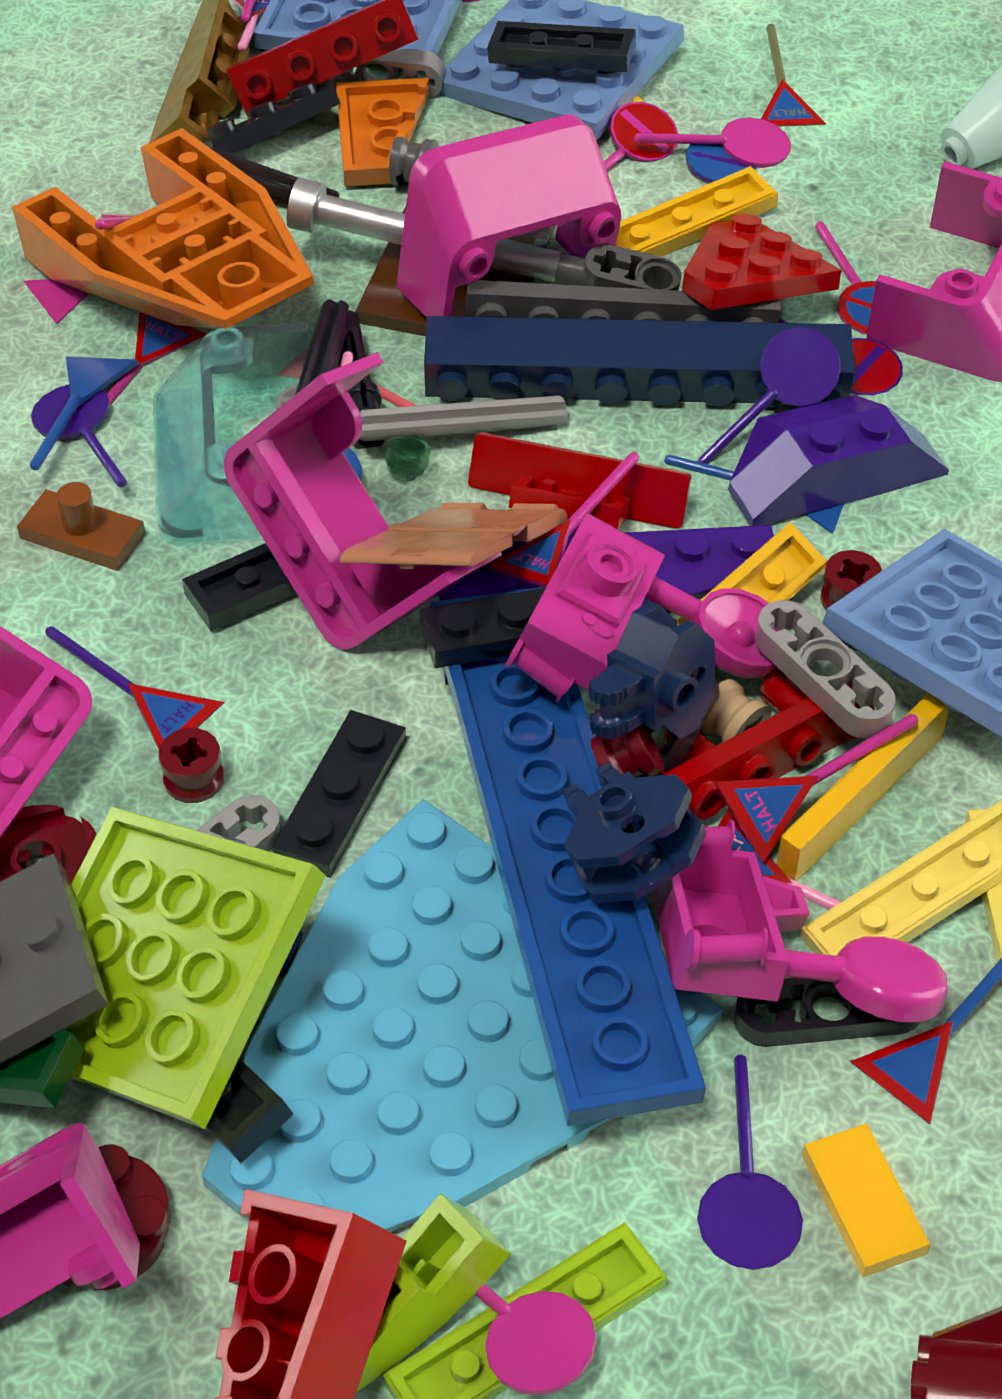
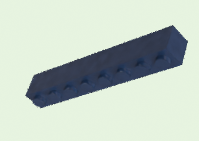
M427 316L424 354L425 397H440L447 401H456L463 397L505 400L561 396L565 402L568 400H599L605 404H617L622 401H652L658 405H670L675 402H705L711 406H724L728 403H756L768 391L762 383L759 368L763 350L771 338L783 330L805 327L815 329L828 337L839 354L841 370L838 383L830 395L819 402L822 403L851 395L855 375L851 324ZM774 399L767 407H777L783 403Z

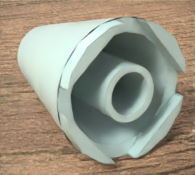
M1002 63L942 132L941 150L949 163L974 169L1002 158Z

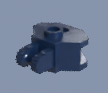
M651 601L634 610L616 649L607 654V669L599 673L598 677L590 680V684H588L590 701H594L595 705H601L599 710L595 709V712L591 713L590 730H592V734H596V737H601L602 739H618L619 736H624V733H629L643 724L654 731L661 728L679 739H683L697 730L715 693V640L698 624L690 620H686L677 626V621ZM699 667L697 677L695 679L692 678V673Z
M607 762L596 769L598 781L602 787L598 791L587 796L576 784L562 791L566 803L577 817L564 847L584 889L596 903L638 900L691 866L707 832L704 824L689 808L692 799L689 788L676 774L635 778L629 771L621 775L613 765ZM657 859L661 860L657 867L648 870L656 863Z

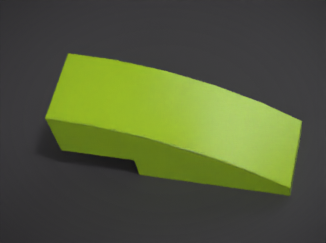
M441 1193L403 1237L406 1240V1244L357 1392L407 1357L440 1329L476 1294L477 1290L491 1278L511 1255L467 1208Z

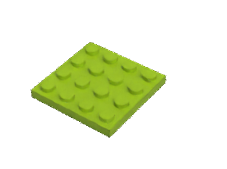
M111 806L71 884L109 1003L104 1008L65 1028L85 1048L71 1078L205 1129L326 875L315 865Z

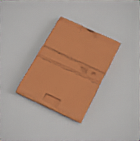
M443 503L441 508H434L403 523H396L388 527L386 531L347 548L340 557V563L398 564L400 569H414L416 565L474 566L513 546L512 541L529 542L567 521V514L565 510L559 509L557 504L515 503L512 509L494 510L487 509L484 503Z

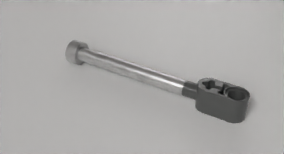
M300 177L296 180L288 203V228L314 234L319 225L399 245L402 243L405 214L326 195V185L324 183ZM505 239L496 242L494 258L491 263L492 268L560 285L679 291L682 278L680 268L669 259L614 245L596 246L588 251L585 258Z

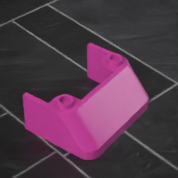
M567 114L435 147L423 153L413 165L410 173L396 287L426 318L427 316H452L456 287L476 281L489 271L497 241L557 225L555 240L570 255L585 258L588 251L596 246H616L622 215L592 129L576 115Z
M944 161L941 166L930 228L999 248L985 276L974 274L965 269H956L939 275L931 289L880 274L875 284L866 339H873L886 344L889 348L987 380L1002 382V178Z
M378 352L319 375L227 450L224 458V472L232 490L324 638L330 644L340 649H351L370 639L444 594L502 555L499 552L474 566L416 565L414 569H400L398 564L340 563V557L347 548L386 531L389 527L344 455V452L358 441L362 432L360 412L347 391L384 363Z
M1 626L0 839L83 726L92 707L91 692L84 681Z
M84 1123L68 1126L0 1165V1319L70 1278L77 1286L92 1282L96 1289L107 1287L116 1281H119L122 1288H125L137 1281L140 1250L139 1239L101 1152Z

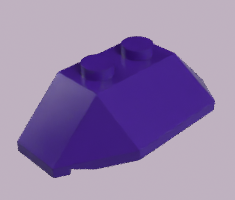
M852 395L759 417L731 477L728 491L749 524L757 526L881 495L948 475L949 469L926 437L886 405Z

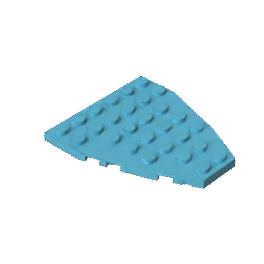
M422 799L338 877L254 1033L243 1060L256 1075L283 1099L293 1112V1115L243 1163H240L215 1138L202 1177L204 1186L239 1215L244 1189L351 1212L391 1232L416 1222L440 1193L466 1207L530 1171V1164L563 1146L568 1150L586 1140V1133L611 1120L606 1119L571 1126L566 1124L492 846ZM675 989L693 1049H695L722 1019L723 1007L701 992ZM241 1216L243 1219H245V1220L249 1223V1219H247V1218Z

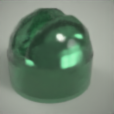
M417 435L392 437L388 441L385 455L387 470L395 479L409 482L415 480L416 477L423 475L428 467L431 447L426 440Z

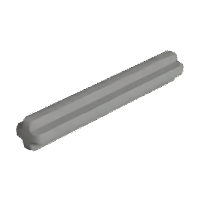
M561 396L367 409L360 411L362 432L359 440L373 441L542 428L565 423L567 417L566 404Z

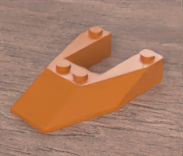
M183 128L141 147L150 196L160 205L134 216L111 229H97L95 226L97 219L57 187H53L12 206L24 256L47 277L174 325L228 329L314 285L313 275L266 188Z

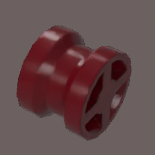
M846 550L832 555L826 562L823 578L825 583L821 589L820 600L823 608L827 611L828 607L882 571L880 563L873 556L862 551Z
M643 724L629 733H624V736H619L618 739L612 738L609 740L594 736L590 740L591 748L599 767L608 762L621 775L629 771L635 778L643 775L657 776L665 770L658 747L649 730Z
M183 728L171 733L163 740L159 747L158 759L163 771V785L171 797L184 803H199L210 799L219 792L224 783V769L221 765V750L216 737L208 731L199 728ZM191 762L190 766H183L184 764Z

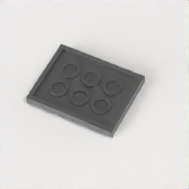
M54 853L0 882V1063L109 1005L67 871Z

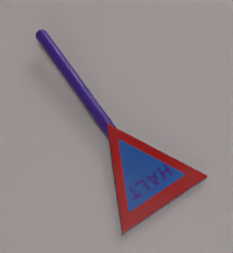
M49 626L45 630L47 637L134 698L158 749L163 740L171 733L183 728H198L225 703L136 685L55 627Z

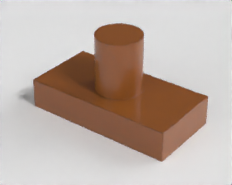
M81 482L67 483L57 493L45 489L17 525L20 539L115 571H119L145 535L144 522L142 520L94 505L90 488Z

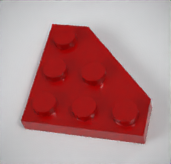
M738 214L732 217V221L711 223L684 270L682 291L707 308L715 310L839 290L842 270L822 259L823 256L820 252L805 249L794 243L790 235L774 231L763 225L761 218L749 214Z

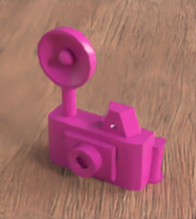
M588 513L585 514L504 666L510 669L512 664L554 694L557 697L555 700L557 703L573 683L589 691L588 684H590V680L598 677L599 673L607 669V654L616 649L632 612L641 607L644 598L685 620L698 624L715 640V666L722 671L740 678H761L778 669L759 650L756 644L759 614L769 604L758 595L742 589L730 588L711 592L701 601L656 577L665 554Z
M729 820L727 826L705 827L707 833L693 864L652 890L672 984L677 990L778 1001L784 978L793 977L833 982L839 993L857 1008L876 1017L892 1021L922 1022L936 1017L943 1008L948 992L947 976L944 970L934 958L922 949L905 941L885 936H864L846 943L837 956L785 950L780 932L800 930L810 914L802 888L762 876L754 852L732 850L735 835L734 820ZM657 859V863H656V866H655V867H657V866L659 865V863H660V861H661L660 859Z

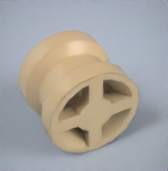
M727 679L719 683L718 699L701 731L706 735L716 734L722 739L723 743L770 718L772 710L762 700H750L745 696V690L742 685L733 679Z

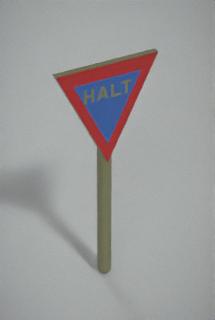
M768 24L766 30L778 87L761 119L778 127L826 125L786 83L776 28L774 24Z

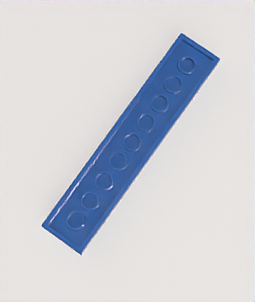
M542 587L431 602V607L540 589ZM509 656L444 667L567 1126L703 1103L706 1086L645 895L633 901L596 903L584 889L564 847L577 817L566 803L562 791L576 784L587 796H590L602 788L596 773V769L599 766L594 757L590 742L594 734L590 730V722L578 685L573 683L557 703L555 701L557 697L515 665L512 664L510 669L504 667Z

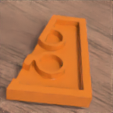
M429 77L336 83V91L341 103L338 105L344 186L392 184L389 173L392 144L396 137H404L410 143L430 94Z

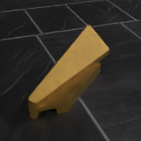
M228 0L202 1L157 116L149 143L180 128H183L201 141L209 137L206 129L218 123V115L224 119L235 108L238 95L226 70L235 64L247 60L251 40L244 52L238 50V43L248 22H242L241 16L237 18Z

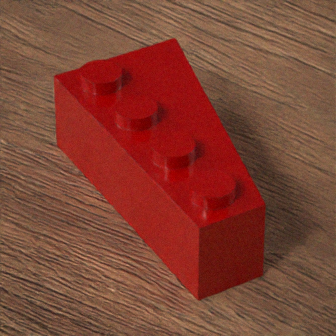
M244 1189L240 1215L249 1219L244 1250L233 1252L228 1282L237 1285L238 1288L231 1327L220 1328L215 1358L221 1360L224 1371L220 1395L214 1399H354L406 1240L351 1212Z

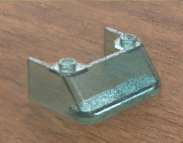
M307 322L228 327L226 329L223 327L218 328L207 334L154 393L153 430L156 521L159 535L165 542L178 547L263 540L226 479L224 472L225 454L236 442L216 443L213 397L276 393L283 391L289 386L298 384L309 349Z

